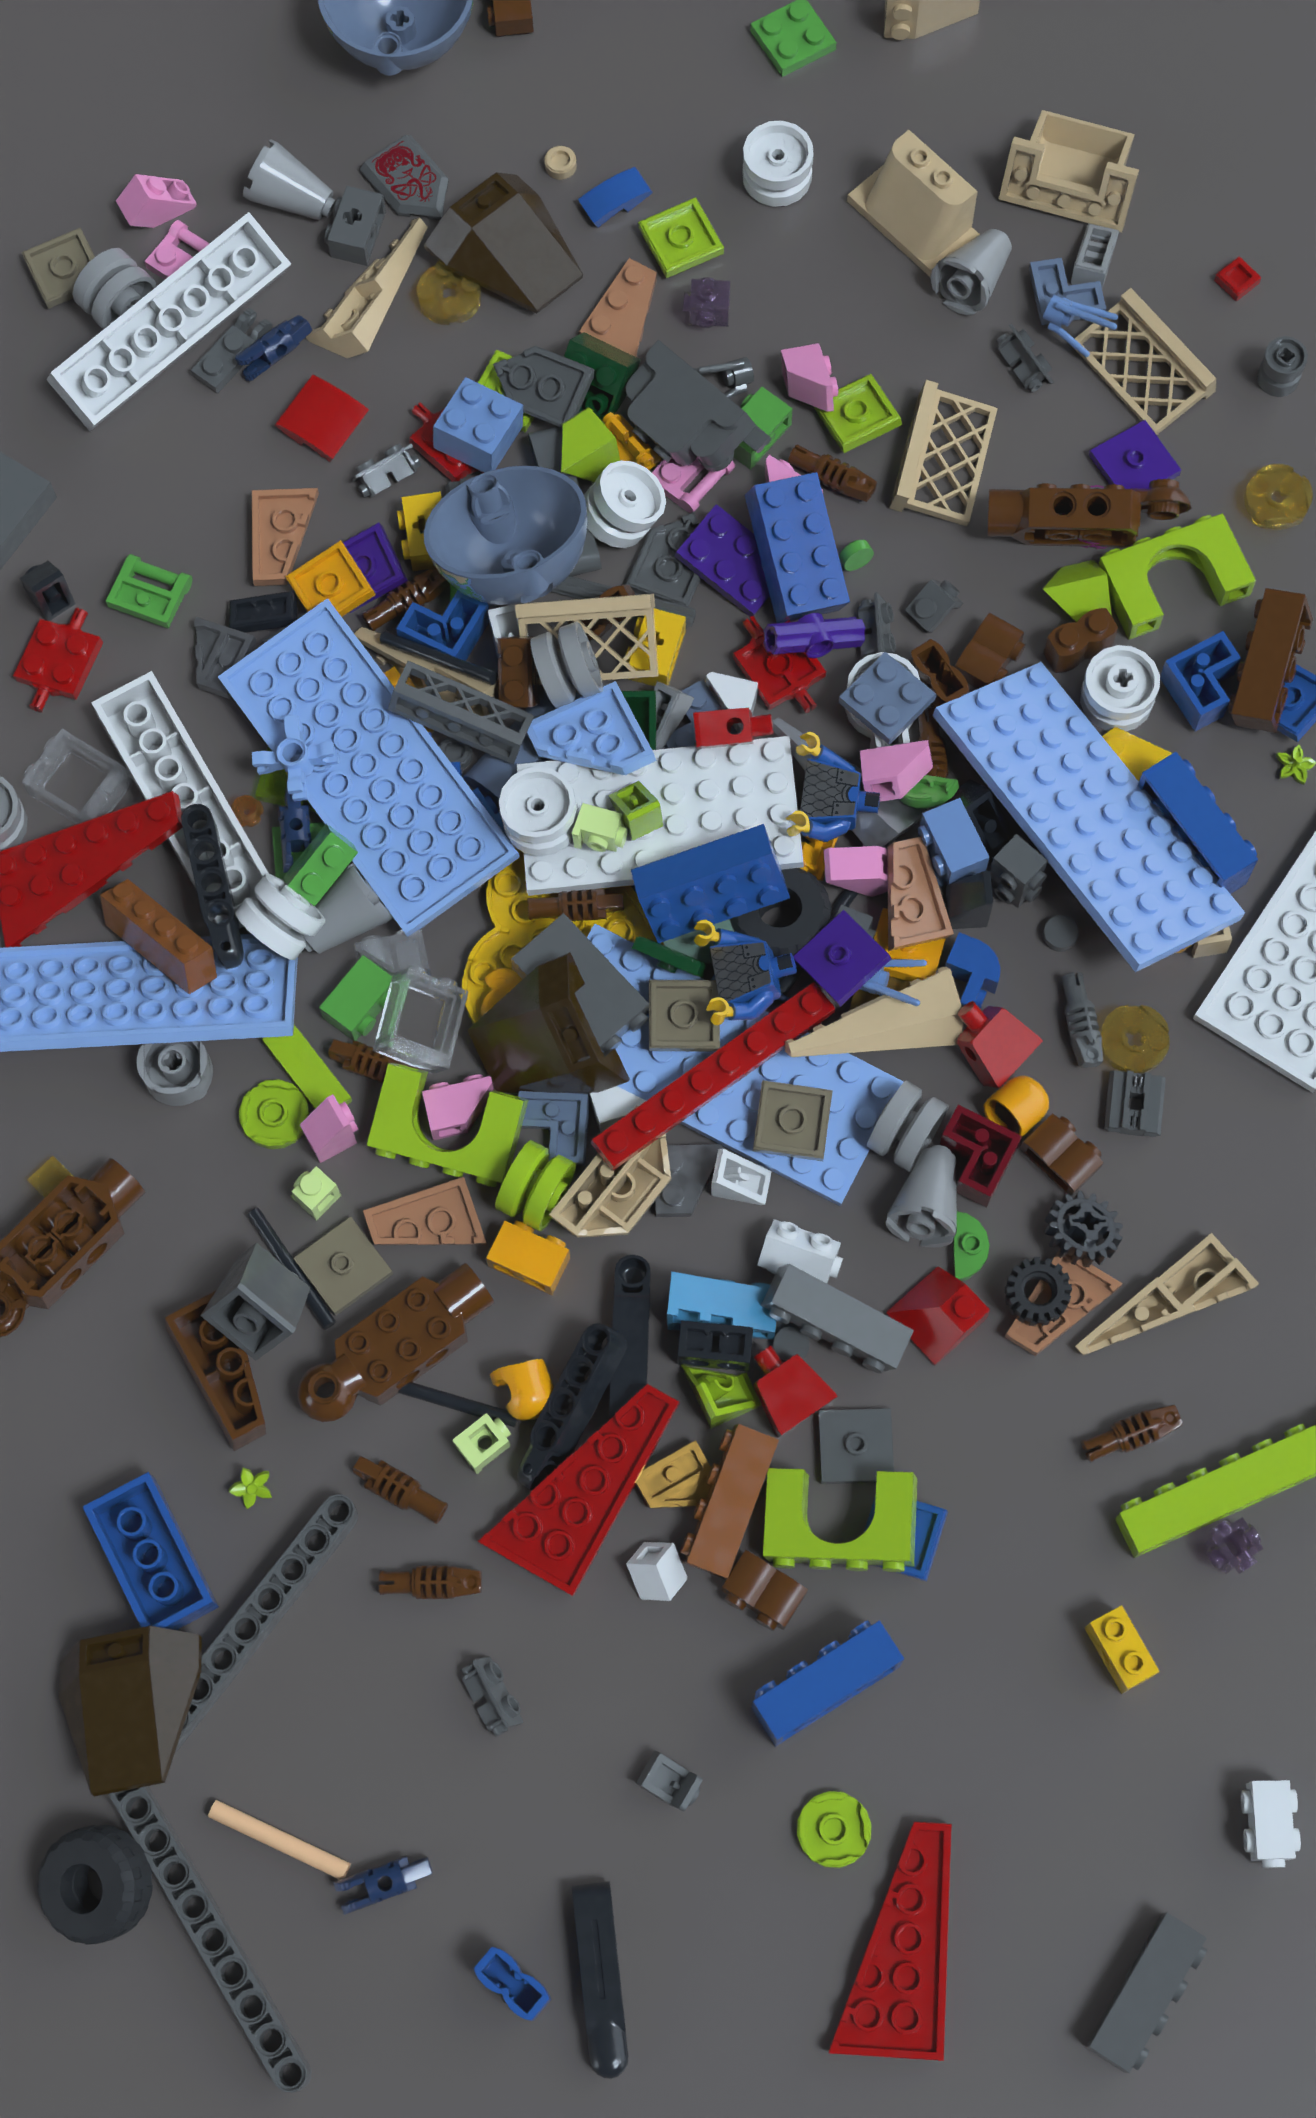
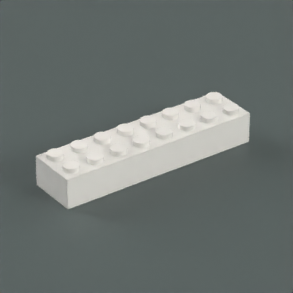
M248 212L49 374L47 381L87 429L92 431L285 273L291 263Z
M150 671L91 702L102 726L145 800L174 791L179 795L182 814L192 804H202L210 809L218 828L235 908L237 909L245 898L258 899L255 893V886L265 873H269L153 672ZM199 820L193 824L192 828L200 829L206 825L207 821ZM182 828L167 840L196 889ZM206 851L202 853L199 860L211 859L214 852ZM212 883L206 888V891L215 892L222 884ZM225 914L218 915L214 922L215 924L225 923L229 916ZM239 921V929H240V928H242V927H244V926H243V925L241 924V922Z

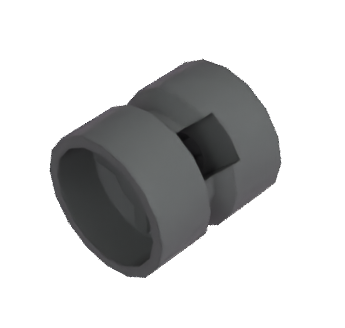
M1283 336L1272 340L1268 344L1257 376L1259 386L1265 393L1275 397H1283L1295 391L1299 385L1308 357L1306 347L1301 341L1293 337Z

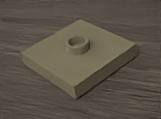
M81 228L21 252L48 309L73 299V287L79 273L95 257Z
M649 980V1051H717L720 1049V1025H714L710 1021L713 1013L718 1011L706 1010L710 1000L719 997L716 980Z
M762 1080L752 1151L823 1161L833 1090Z
M352 1217L346 1219L293 1258L335 1316L393 1275L390 1267Z

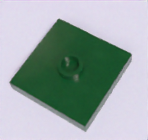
M636 937L632 949L658 959L656 966L676 973L677 968L693 975L705 977L709 968L707 963L666 947L649 938Z

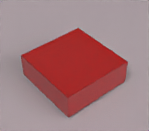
M1239 256L1219 271L1214 281L1237 302L1260 284L1262 277Z

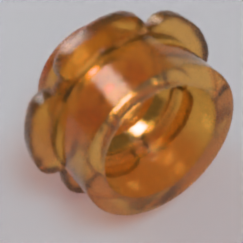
M250 795L239 796L231 805V809L242 827H245V825L253 827L261 821L260 816L264 813L262 803ZM250 810V813L246 815L244 811Z

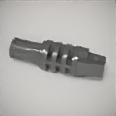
M1074 972L1068 973L1061 977V982L1063 983L1067 1001L1064 1016L1066 1017L1070 1042L1080 1067H1097L1103 1062V1049L1095 1005L1087 998L1083 974L1077 972L1075 978Z

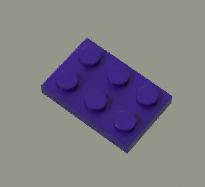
M716 504L676 551L674 557L749 617L755 616L770 597L755 535Z

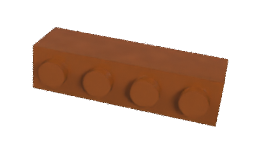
M129 879L100 894L105 925L188 994L193 993L217 978L213 947Z
M741 1424L734 1425L732 1431L726 1429L719 1449L724 1451L719 1465L713 1463L706 1480V1484L711 1485L706 1499L700 1498L693 1518L698 1520L693 1534L689 1532L686 1534L680 1553L685 1554L682 1563L721 1578L729 1577L779 1439Z

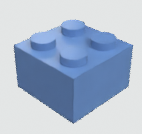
M465 377L433 426V447L484 473L496 470L523 427L524 405Z
M961 798L922 813L920 827H918V837H922L927 847L939 888L941 887L943 892L948 884L986 871L989 855Z

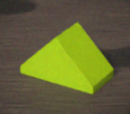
M640 781L608 795L616 812L622 813L624 826L628 828V834L632 841L663 826L661 806L658 799Z

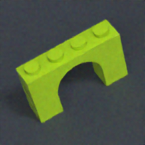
M1223 513L1213 517L1211 515L1203 516L1193 524L1183 528L1180 526L1170 528L1163 535L1153 539L1150 537L1142 538L1131 547L1123 550L1119 548L1112 549L1100 558L1099 566L1107 573L1110 602L1128 640L1160 628L1164 614L1150 587L1147 576L1149 570L1160 562L1176 559L1187 561L1198 567L1205 575L1220 606L1251 595L1256 579Z
M389 1063L367 1146L376 1148L375 1154L382 1157L395 1159L396 1154L410 1157L408 1163L415 1166L429 1168L430 1163L442 1166V1173L460 1178L463 1177V1173L477 1176L476 1182L483 1185L496 1187L497 1182L503 1183L512 1165L529 1099L496 1090L490 1091L479 1132L473 1141L462 1149H443L434 1145L426 1138L418 1120V1109L428 1072L398 1063Z
M768 1469L763 1556L769 1562H773V1567L790 1569L795 1568V1563H809V1568L829 1570L831 1569V1564H846L847 1570L867 1571L868 1565H881L882 1570L887 1572H904L905 1566L914 1567L917 1477L914 1472L877 1471L875 1513L869 1528L853 1541L835 1544L819 1539L813 1534L809 1526L807 1517L809 1475L804 1469Z

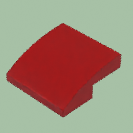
M312 374L275 426L299 445H302L304 442L327 461L331 462L369 409L341 389Z

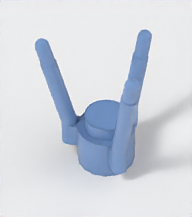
M1055 294L1043 315V319L1050 322L1047 329L1061 336L1084 357H1089V351L1061 327L1062 325L1068 327L1073 317L1076 316L1112 330L1117 328V324L1103 319L1117 320V314L1076 303Z
M891 959L860 990L879 996L887 995L902 1002L919 1006L920 1001L887 987L890 973L884 971V967H922L927 965V961Z

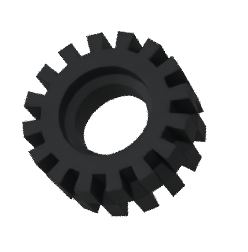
M1034 1257L1032 1261L1028 1259L1023 1260L1021 1265H1016L1013 1268L1005 1286V1303L1010 1306V1313L1013 1316L1015 1314L1019 1316L1018 1321L1022 1323L1024 1321L1030 1322L1029 1326L1036 1327L1037 1323H1042V1326H1045L1052 1320L1055 1322L1064 1313L1071 1299L1072 1284L1068 1282L1070 1279L1068 1273L1064 1274L1061 1271L1063 1267L1059 1263L1056 1266L1051 1264L1052 1259L1046 1258L1045 1261H1041L1040 1257ZM1033 1279L1044 1280L1051 1288V1299L1040 1305L1031 1303L1024 1293L1026 1283Z

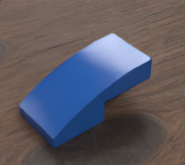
M633 167L607 179L578 200L592 222L599 228L623 208L627 212L631 211L653 192L638 169Z

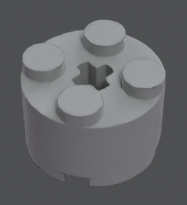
M201 1041L142 1044L137 1054L138 1073L149 1093L158 1102L170 1106H183L200 1100L207 1094L213 1077V1065ZM175 1063H180V1064H181V1065L177 1066V1069H176V1070H172V1069H174V1067H175Z

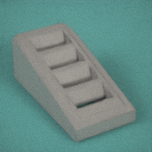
M1088 223L1074 264L1071 279L1072 285L1100 281L1101 288L1103 289L1119 230ZM1091 239H1094V240H1098V241H1102V242H1107L1108 245H1107V244H1103V243H1098V242L1090 241V240H1091Z
M657 681L653 691H656V722L660 724L658 729H656V750L664 747L689 710L694 697Z

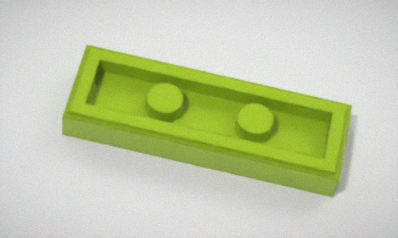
M295 1024L293 1036L264 1037L262 1039L263 1043L314 1109L332 1094L339 1104L345 1101L348 1105L352 1102L351 1096Z

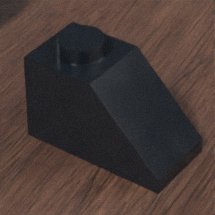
M49 561L31 567L20 578L26 593L47 621L54 619L76 604L64 575Z
M968 780L945 803L961 798L989 855V862L991 863L993 858L1014 835L991 789Z
M982 871L945 886L942 898L952 929L987 927L993 906L990 871Z

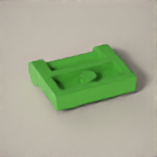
M129 554L106 599V603L109 608L169 629L184 595L191 588L193 578L191 575L183 572L176 574L141 561L140 557ZM139 574L173 586L171 591L135 579L133 576Z

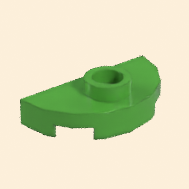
M925 775L899 800L905 805L914 808H932L942 805L951 799L959 789L958 780Z
M957 1211V1232L953 1238L954 1277L965 1281L981 1270L987 1261L990 1244L987 1232L981 1223L971 1215Z

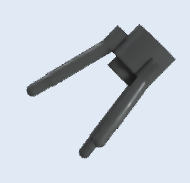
M748 357L727 363L693 368L701 375L722 372L726 386L732 385L734 387L725 393L729 399L747 392L746 384L754 382V373Z

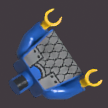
M807 732L800 735V738L808 743V747L803 744L796 746V753L801 756L811 754L812 759L807 758L800 811H795L786 817L787 820H791L796 824L787 829V834L792 837L802 833L803 836L828 842L846 834L848 830L856 828L858 811L878 814L880 793L861 791V773L856 771L854 766L838 754L820 744L819 737L815 733Z
M700 920L694 927L695 930H701L707 935H696L694 938L696 945L705 946L710 941L714 943V946H710L719 997L711 999L706 1008L707 1011H718L713 1013L710 1019L714 1025L722 1024L726 1017L729 1020L757 1019L774 1000L780 998L779 978L797 973L792 953L774 957L773 951L766 941L721 928L715 931V926L708 920Z

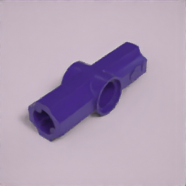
M811 613L803 616L797 622L767 624L764 629L763 644L767 653L805 652L809 658H818L828 654L832 649L861 647L865 641V625L862 619H857L856 617L824 619L820 613Z

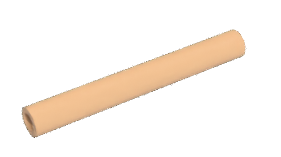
M215 1800L209 1811V1818L339 1880L345 1878L349 1871L351 1863L218 1800Z

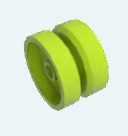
M529 1140L518 1153L503 1180L495 1202V1209L511 1217L518 1215L523 1210V1223L538 1231H543L552 1220L549 1214L569 1189L576 1170V1163L559 1154L548 1162V1148L533 1140Z

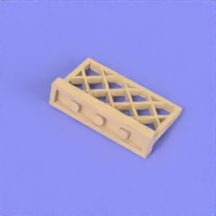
M1132 288L1122 294L1121 301L1108 311L1117 315L1121 314L1129 322L1128 332L1109 331L1107 327H1105V331H1102L1100 329L1103 326L1093 323L1074 338L1081 345L1090 337L1104 338L1103 352H1089V357H1084L1076 349L1075 351L1141 422L1146 420L1156 435L1202 398L1206 400L1216 392V377ZM1108 338L1127 339L1126 353L1107 352ZM1131 339L1146 340L1150 345L1149 354H1131ZM1153 349H1154L1159 355H1153ZM1096 359H1102V364H1100ZM1106 360H1125L1124 375L1109 374L1105 369ZM1129 361H1147V376L1128 375ZM1152 362H1166L1171 367L1170 377L1151 376ZM1176 372L1180 378L1174 377V373ZM1118 382H1123V388L1119 385ZM1127 382L1146 383L1145 398L1131 397L1126 392ZM1150 383L1170 384L1169 398H1149ZM1173 384L1188 385L1194 394L1186 400L1172 399ZM1148 405L1168 406L1167 416L1156 424L1147 415ZM1171 406H1178L1171 411Z
M925 380L917 397L889 508L902 512L905 507L967 527L970 522L998 408L937 389L938 383ZM939 401L952 405L957 414L944 420L938 410ZM973 412L986 415V424L975 429L967 415ZM960 419L969 433L956 439L948 425ZM942 429L949 443L937 448L930 435ZM972 438L979 448V453L968 458L960 444ZM927 447H928L931 452H929V453L926 454ZM954 448L961 462L949 467L941 453ZM934 457L942 471L930 477L923 463ZM966 467L972 477V481L961 487L953 472ZM946 476L954 491L942 496L934 482ZM927 486L935 500L929 503L915 500L916 491ZM958 495L965 506L964 513L960 514L951 511L945 501Z
M654 594L515 604L520 636H528L527 624L540 623L558 639L557 631L566 621H578L585 633H588L602 646L595 654L596 659L606 649L620 661L611 673H603L600 670L602 680L659 676L654 619ZM646 615L647 631L638 640L624 626L633 616ZM617 617H626L621 624L614 619ZM607 618L617 627L606 642L590 630L599 619ZM593 619L588 626L580 621ZM549 622H559L554 629L547 624ZM620 631L635 643L624 658L609 646ZM647 636L649 649L642 643ZM638 647L649 655L650 670L637 671L627 662ZM623 665L630 670L618 672Z

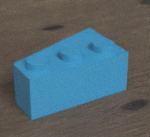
M671 1271L667 1310L668 1330L680 1331L681 1320L753 1327L752 1338L774 1340L776 1320L769 1316L770 1310L761 1306L770 1285L765 1283L747 1285L731 1280H718Z

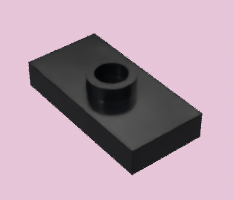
M294 591L230 600L229 628L244 633L287 627L297 620V596Z

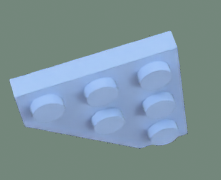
M616 681L604 686L603 691L586 698L582 696L570 704L561 706L533 719L527 731V735L537 755L544 758L621 775H627L656 761L655 755Z

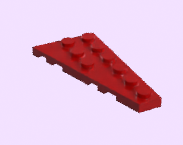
M171 791L0 851V920L5 947H21L22 941L33 933L37 935L47 928L46 924L60 913L66 914L106 885L109 877L119 870L125 871L133 865L132 861L148 849L152 851L181 830L183 826L179 795Z
M646 1384L605 1425L590 1436L577 1451L562 1462L521 1503L507 1513L493 1529L477 1542L574 1596L678 1408L680 1401Z
M913 1822L828 2053L944 2061L952 1824Z

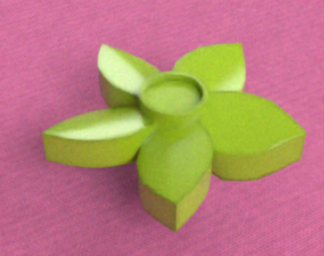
M1300 744L1293 749L1291 755L1287 753L1276 754L1277 759L1285 765L1280 771L1279 779L1288 778L1293 775L1297 782L1304 785L1307 779V771L1315 766L1316 761L1310 757L1303 758Z
M242 1467L240 1473L241 1481L235 1482L228 1489L229 1493L235 1496H242L247 1509L254 1505L256 1496L272 1498L269 1489L263 1485L269 1478V1471L260 1472L253 1477L249 1469Z

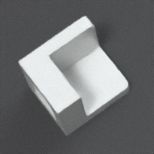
M643 1542L626 1563L638 1595L642 1600L671 1601L687 1580V1575L674 1543Z

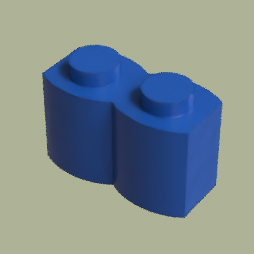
M491 1947L474 1967V1971L481 1983L491 1991L503 1994L508 2007L521 2018L534 2021L551 2001V1997L544 1985L534 1977L523 1974L517 1961L501 1949Z

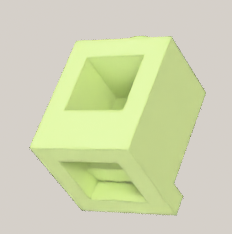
M582 803L572 831L574 847L581 849L583 843H585L595 851L605 852L607 849L616 852L618 847H624L628 828L624 826L622 813Z
M317 1166L311 1172L305 1171L293 1185L295 1188L291 1191V1198L316 1221L341 1196L337 1185Z
M486 1413L452 1441L455 1448L474 1472L478 1474L482 1471V1468L510 1447L507 1437L511 1433L500 1418H496L493 1421ZM482 1438L492 1440V1445L488 1449H481L479 1447V1441Z

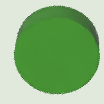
M856 540L843 548L839 555V560L847 571H854L865 566L872 559L874 551L866 540Z

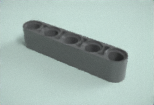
M556 426L528 433L535 466L558 471L568 476L578 485L576 476L561 472L562 429ZM588 528L583 552L569 576L573 577L602 569L594 535Z

